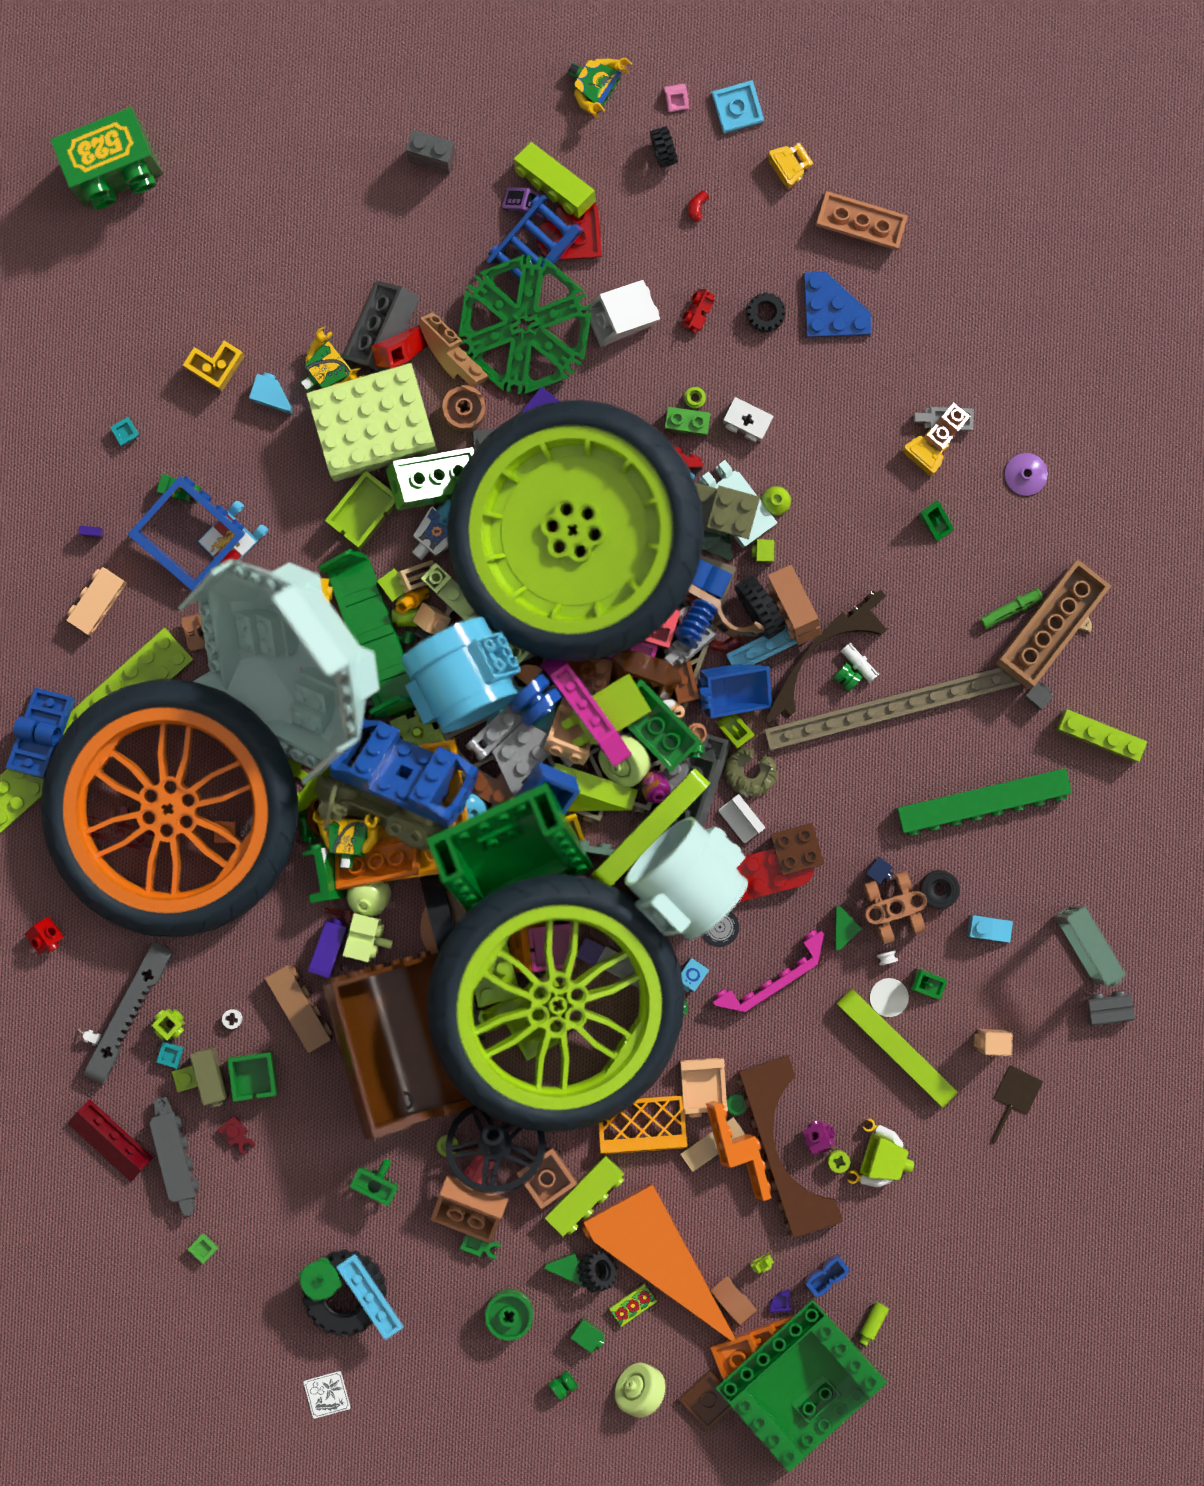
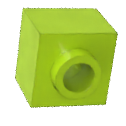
M757 539L756 545H752V557L756 558V563L774 562V540Z

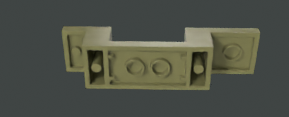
M695 483L702 507L704 531L726 537L730 534L749 539L760 496L718 485L717 489Z

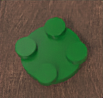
M325 1257L311 1262L298 1275L303 1291L316 1302L330 1297L342 1285V1280L337 1270L330 1264L329 1259Z

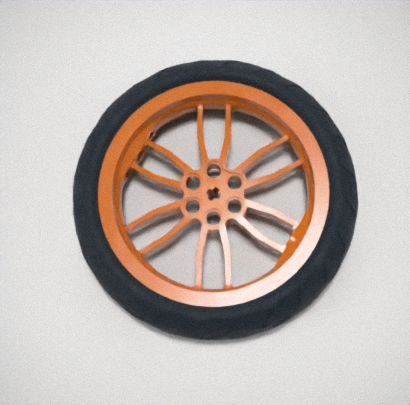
M151 680L123 687L101 698L87 708L68 727L53 752L43 780L41 802L42 828L47 849L60 876L70 890L88 908L111 923L143 935L162 937L191 936L215 930L234 921L252 909L270 891L284 870L293 847L298 823V794L290 763L278 738L261 718L245 704L224 691L200 683L185 680ZM169 724L186 726L183 757L177 775H169L166 747ZM154 725L160 726L158 745L159 784H155L136 763L116 750L122 739L128 734ZM193 729H197L222 743L234 755L236 761L210 773L192 787H187L184 780L191 758ZM111 757H114L130 769L144 787L140 792L120 784L104 773L103 768ZM237 766L243 768L249 782L246 786L225 795L202 799L199 789L209 781ZM97 776L114 790L139 801L141 809L115 816L93 827L88 826L86 811L88 788ZM169 781L176 784V791L174 793L169 792L167 789ZM149 790L154 791L157 795L154 802L150 801L147 797ZM247 790L252 793L253 820L251 831L244 841L225 827L198 814V808L201 806L225 801ZM186 794L193 796V805L185 803L184 798ZM172 804L174 812L167 813L166 810L168 808L165 805ZM147 812L154 814L155 820L153 823H149L145 819ZM184 816H189L192 819L190 827L183 824L182 819ZM137 818L140 825L138 830L125 840L107 849L98 851L91 836L93 831L114 822ZM164 825L171 826L173 831L171 836L164 834ZM199 825L219 833L236 845L237 849L229 860H225L209 848L195 831ZM151 830L154 832L155 837L148 859L146 888H143L118 874L103 857L105 854L129 844L146 831ZM180 833H184L203 854L224 868L216 880L193 890L179 891L181 872ZM162 842H170L173 861L171 892H160L153 889L156 860Z

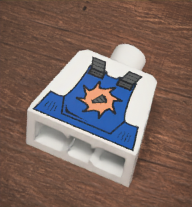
M433 507L429 509L413 535L420 543L412 553L421 561L429 551L438 557L448 549L447 526L439 523L440 514Z

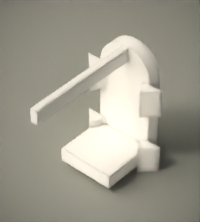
M77 1029L83 1034L84 1042L89 1041L94 1046L98 1044L101 1034H93L92 1030L83 1033L80 1029Z

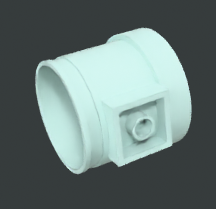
M688 817L677 822L662 833L635 861L627 873L625 884L640 898L635 906L643 912L664 936L682 933L685 939L691 940L701 936L715 926L742 897L748 881L736 868L744 860L745 856L736 844L731 843L726 838L723 830L717 827L704 829L693 817Z

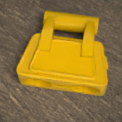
M801 143L796 144L792 148L785 146L770 150L767 156L768 161L787 190L791 189L796 182H799L805 169L813 165ZM795 153H797L803 163L799 164L794 156Z
M918 436L906 444L902 452L929 476H933L938 467L940 468L941 461L943 460L941 453L947 449L949 444L940 452L925 439V436Z

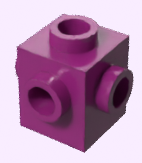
M817 1120L807 1125L808 1128L803 1130V1142L807 1149L810 1148L812 1155L819 1156L837 1147L834 1140L836 1136L834 1129L828 1123Z

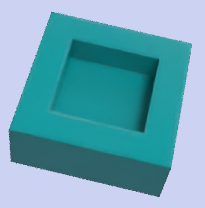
M129 417L110 427L121 447L140 437Z
M163 1041L156 1063L177 1069L184 1047Z

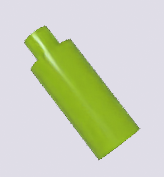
M875 1302L860 1331L862 1337L859 1342L867 1346L870 1339H875L889 1311L888 1307Z

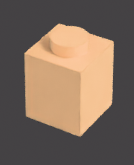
M422 602L413 622L424 631L436 635L446 630L451 618L440 609Z

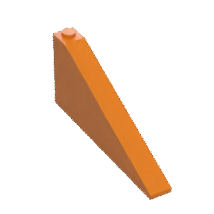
M652 1183L584 1220L585 1226L582 1229L588 1239L592 1237L596 1244L725 1337L731 1341L735 1340L729 1324Z

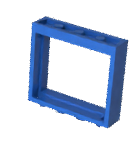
M180 475L130 530L128 535L193 592L245 535V531H243L245 527L237 519L232 521L227 516V510L218 504L216 507L210 501L212 497L204 490L199 492L194 487L196 483L192 479ZM179 486L235 534L196 579L140 531Z

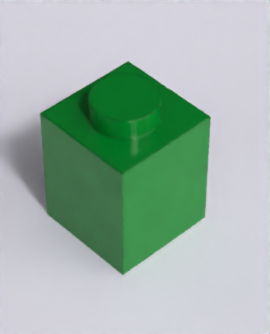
M584 1317L570 1335L572 1340L591 1353L594 1349L599 1350L605 1342V1339H603L604 1332Z

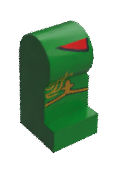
M162 473L156 492L163 495L176 478ZM194 485V487L200 492L201 487ZM181 486L170 496V498L193 504L197 502Z

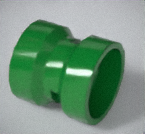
M846 663L833 679L837 683L843 684L844 689L849 693L862 679V676L852 671V667Z
M567 1370L562 1372L558 1379H553L549 1382V1386L559 1400L564 1399L568 1392H573L579 1388Z

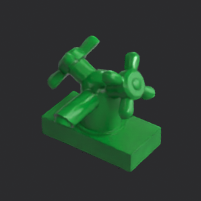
M385 1159L376 1174H374L375 1171L372 1169L368 1171L365 1167H359L350 1188L389 1207L399 1186L396 1183H391L390 1178L384 1179L391 1165V1162Z

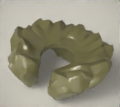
M742 747L729 755L725 760L724 777L726 778V783L730 784L734 792L741 796L743 795L746 798L749 796L753 798L755 796L760 797L762 794H766L777 782L776 764L772 758L764 755L759 762V775L756 778H747L743 773V767L753 758L754 751L753 749Z

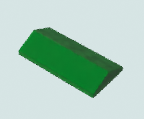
M641 679L636 686L652 712L627 726V728L672 772L702 741Z

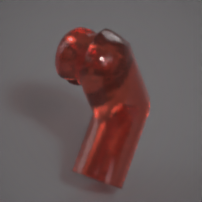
M730 636L724 642L713 639L710 650L728 654L740 646L741 637Z

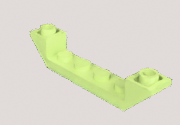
M437 563L422 576L421 579L464 621L479 618L467 602L459 585ZM508 642V646L519 665L529 655V652Z

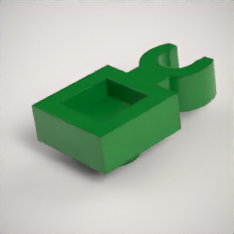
M466 1234L460 1249L479 1257L482 1251H484L488 1257L496 1259L497 1255L491 1253L490 1249L493 1246L500 1248L501 1244L497 1241H492L490 1244Z

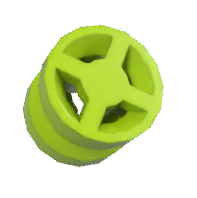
M835 1150L829 1154L827 1162L832 1171L843 1173L848 1170L850 1159L845 1152Z

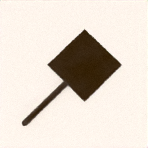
M1011 1065L1009 1066L994 1097L1009 1106L996 1130L992 1143L996 1142L1012 1108L1028 1114L1043 1081Z

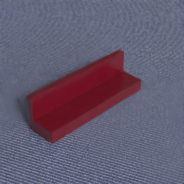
M90 1099L76 1112L68 1123L69 1126L131 1182L153 1159L143 1147Z

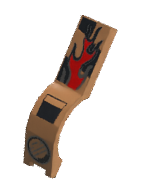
M691 584L685 600L692 603L695 599H701L713 604L718 612L713 614L714 620L712 622L721 633L731 637H756L759 633L765 631L763 625L757 621L745 628L736 627L729 623L721 610V601Z

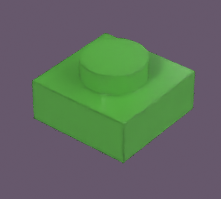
M203 1232L188 1250L204 1264L219 1247Z

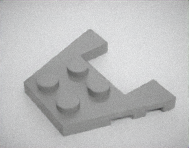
M523 722L492 750L513 797L516 796L522 787L521 782L532 772L538 762L542 763L550 755L548 751L543 750L548 734L534 726L528 728ZM559 756L568 767L574 764L570 760Z

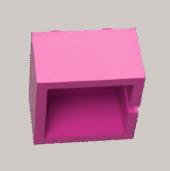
M571 923L553 925L552 956L555 969L563 968L569 949ZM545 926L528 929L530 948L535 947V951L530 952L533 972L545 971Z

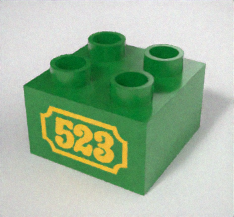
M132 107L50 139L69 188L83 206L91 204L93 210H100L111 206L117 201L115 194L131 188L133 194L146 192L157 185L154 178L163 175L145 128Z

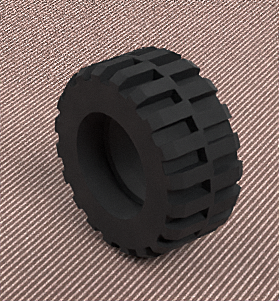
M348 1249L339 1252L333 1251L325 1256L337 1272L340 1273L337 1266L356 1254L386 1299L387 1286H385L384 1274H381L378 1264H374L371 1261L372 1258L367 1255H361L359 1251L354 1250V1252H350ZM302 1289L303 1306H306L308 1317L314 1320L313 1324L317 1327H322L323 1331L328 1334L332 1332L335 1333V1336H342V1334L352 1336L357 1332L365 1331L367 1327L373 1324V1321L362 1305L353 1312H338L328 1305L326 1299H321L317 1302L313 1301Z

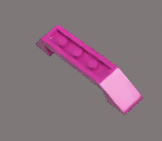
M548 659L541 664V668L552 683L557 686L590 731L614 768L632 756V753L615 727L568 663L563 660Z
M814 929L804 936L806 940L802 943L812 957L804 956L796 962L797 966L792 970L789 968L784 969L777 974L779 976L777 980L773 982L768 980L760 985L761 990L754 994L751 991L743 996V1002L739 1003L731 990L726 991L725 988L714 995L716 999L712 1002L715 1006L743 1012L748 1011L818 965L824 933L821 930L816 932Z

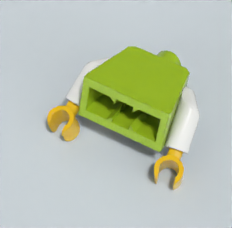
M866 1119L873 1123V1127L871 1129L863 1127L866 1132L874 1131L875 1134L871 1133L860 1172L857 1170H850L848 1172L854 1173L857 1179H847L850 1184H855L859 1181L863 1185L879 1188L890 1184L893 1180H899L903 1171L911 1173L914 1168V1161L907 1159L908 1150L903 1148V1142L898 1135L882 1125H875L872 1119Z

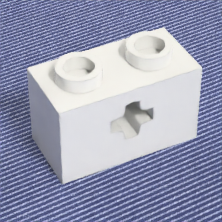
M735 397L723 423L726 424V429L734 433L740 431L745 434L744 437L756 443L757 440L762 441L773 419V415ZM747 417H750V422L753 423V425H743L744 421L742 420V418L746 419Z

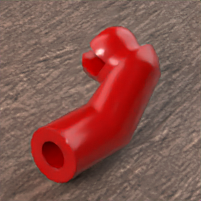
M704 190L699 192L688 203V216L694 222L702 219L703 215L700 213L701 205L709 199L708 194Z

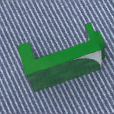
M325 844L308 846L309 850L303 851L302 855H314L321 893L309 895L310 903L346 898L345 889L336 890L335 854L330 853Z

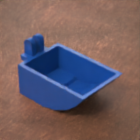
M728 665L700 670V678H698L700 708L710 718L772 708L770 668L768 666Z

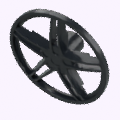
M472 1106L460 1113L449 1129L446 1139L447 1160L454 1175L467 1187L486 1194L507 1193L526 1184L539 1170L546 1151L544 1131H537L539 1149L537 1157H534L511 1142L523 1128L517 1127L509 1135L508 1132L515 1127L514 1125L506 1123L502 1128L494 1125L489 1114L477 1106ZM478 1109L488 1124L485 1129H483L477 1116L476 1110ZM472 1113L482 1137L453 1146L454 1135L459 1125ZM479 1147V1150L453 1154L456 1151ZM511 1151L534 1162L533 1165L510 1155ZM484 1155L482 1183L479 1184L466 1177L458 1168L454 1158ZM502 1157L530 1168L519 1179L505 1185L494 1186ZM491 1161L495 1162L491 1183L488 1186L486 1183L489 1163Z

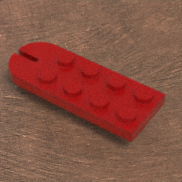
M775 848L747 855L736 868L748 881L746 890L738 902L803 886L812 878L815 867L783 876Z

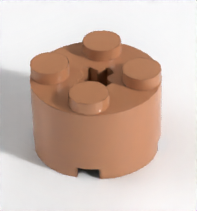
M463 385L450 390L445 395L442 404L443 413L447 423L452 428L468 432L475 430L483 423L486 417V404L483 396L477 389ZM467 404L469 411L461 413L459 407H464Z

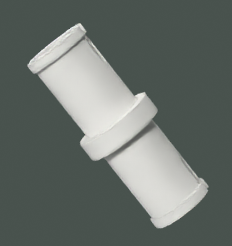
M851 642L840 651L852 663V668L854 670L857 669L868 683H871L879 675L866 661L867 657L862 656Z

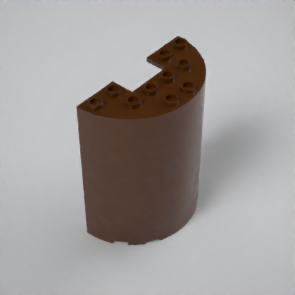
M430 951L417 954L418 958L416 959L409 956L388 962L389 966L387 967L379 964L328 979V984L322 985L365 1140L408 1128L412 1124L433 1117L448 1115L475 1106L462 1095L449 1079L439 1062L431 1041L427 1017V997L431 974L439 953L431 955ZM404 1091L411 1093L414 1097V1105L409 1110H407L406 1105H410V1097L408 1095L404 1097Z

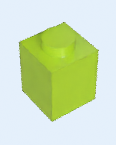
M395 568L377 581L393 603L403 599L407 594L403 591L405 589L404 585L401 586L400 584L401 578L396 576L398 572Z

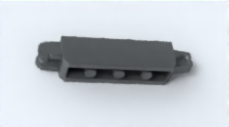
M167 1096L154 1100L155 1116L149 1124L168 1199L173 1202L178 1201L182 1214L190 1216L196 1209L194 1197L197 1195V1191L200 1190L197 1178H193L192 1170L194 1169L192 1157H188L186 1149L189 1148V1143L186 1135L183 1136L181 1128L184 1127L181 1114L177 1115V1111H173Z

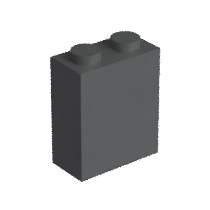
M412 129L406 149L409 162L450 174L456 156L454 142Z

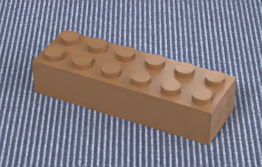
M1077 559L1069 566L995 663L1027 689L1033 688L1104 597L1111 585Z

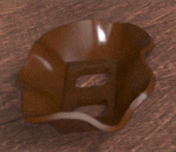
M627 651L613 657L614 663L611 674L613 683L630 674L637 677L639 681L642 679L646 684L651 682L659 685L660 688L656 694L661 700H667L677 685L682 682L679 672L666 660L655 658L639 651Z

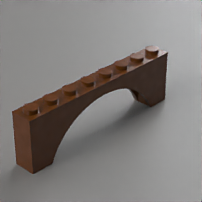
M789 1055L739 1070L740 1076L736 1078L740 1089L744 1088L747 1095L743 1099L746 1109H751L753 1117L750 1118L753 1130L758 1129L760 1138H757L761 1146L760 1151L765 1150L767 1158L763 1159L767 1172L771 1171L774 1178L770 1180L774 1192L778 1191L781 1199L777 1201L780 1213L785 1212L787 1221L783 1222L787 1234L792 1233L793 1238L843 1222L837 1201L834 1198L817 1195L797 1183L782 1165L776 1151L773 1136L776 1106L785 1088L796 1077Z

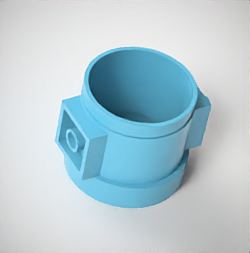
M484 617L474 618L452 626L418 644L401 658V662L411 680L405 687L424 725L437 721L442 733H450L478 722L508 705L518 695L511 680V677L521 671L517 659L513 656L502 632L493 634Z

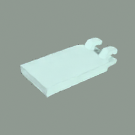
M725 460L715 468L722 479L717 484L709 472L698 480L700 484L717 489L718 485L756 495L739 472L732 471V468ZM759 500L749 539L734 536L742 548H745L777 524V521L766 510L761 500Z

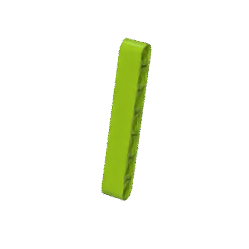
M694 768L670 792V795L606 858L591 876L597 881L612 886L709 786L710 782Z
M852 988L836 1003L942 1108L958 1093Z

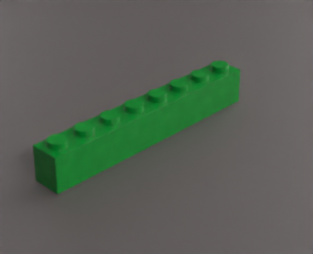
M1064 768L896 808L901 832H907L908 836L920 834V829L923 828L933 831L942 829L941 824L949 823L950 826L963 824L962 819L970 818L971 821L983 819V814L991 813L992 816L1004 814V809L1012 808L1013 812L1025 809V804L1033 803L1034 807L1046 804V799L1054 798L1055 802L1067 799V794H1072L1067 770Z

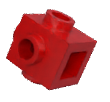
M49 916L32 926L24 934L32 948L39 955L45 951L48 953L54 951L59 947L58 942L64 938L60 929Z

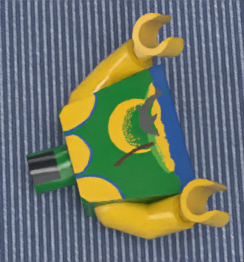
M621 58L620 60L596 59L594 61L589 60L585 67L582 68L573 62L567 74L577 79L573 87L575 91L574 96L580 108L591 113L595 119H599L597 112L601 110L605 112L603 106L621 79V72L619 71L621 70L624 74H628L629 71L625 66L628 64L632 65V63L627 58Z

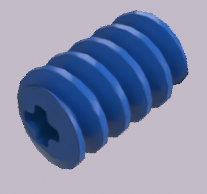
M693 600L691 607L688 608L687 613L683 616V620L679 623V627L675 630L677 639L687 647L696 649L698 647L697 642L702 640L701 635L706 633L705 628L710 627L709 621L714 620L713 614L718 612L716 607L705 600Z

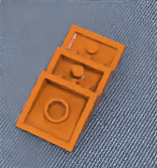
M795 1315L735 1336L733 1341L728 1339L711 1346V1351L723 1381Z

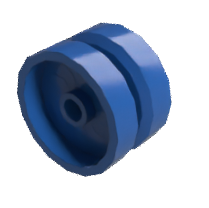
M543 673L507 705L514 713H520L526 707L529 708L521 717V721L528 728L544 718L563 697L557 688H552L543 694L550 685V681Z

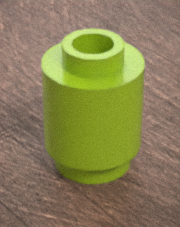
M420 607L411 608L404 614L399 613L397 610H392V622L397 623V627H417L413 619Z

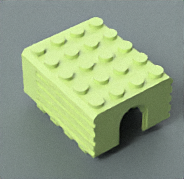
M411 363L307 393L328 470L334 482L363 474L365 470L370 472L388 467L393 461L426 456L437 452Z

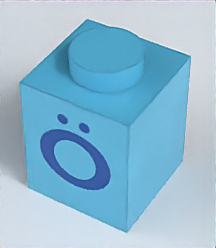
M691 957L681 971L683 989L687 992L690 989L695 992L709 969Z

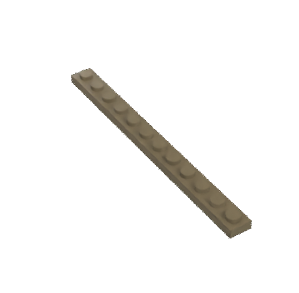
M997 668L779 725L764 731L769 749L774 750L1018 686L1020 682L1002 668Z

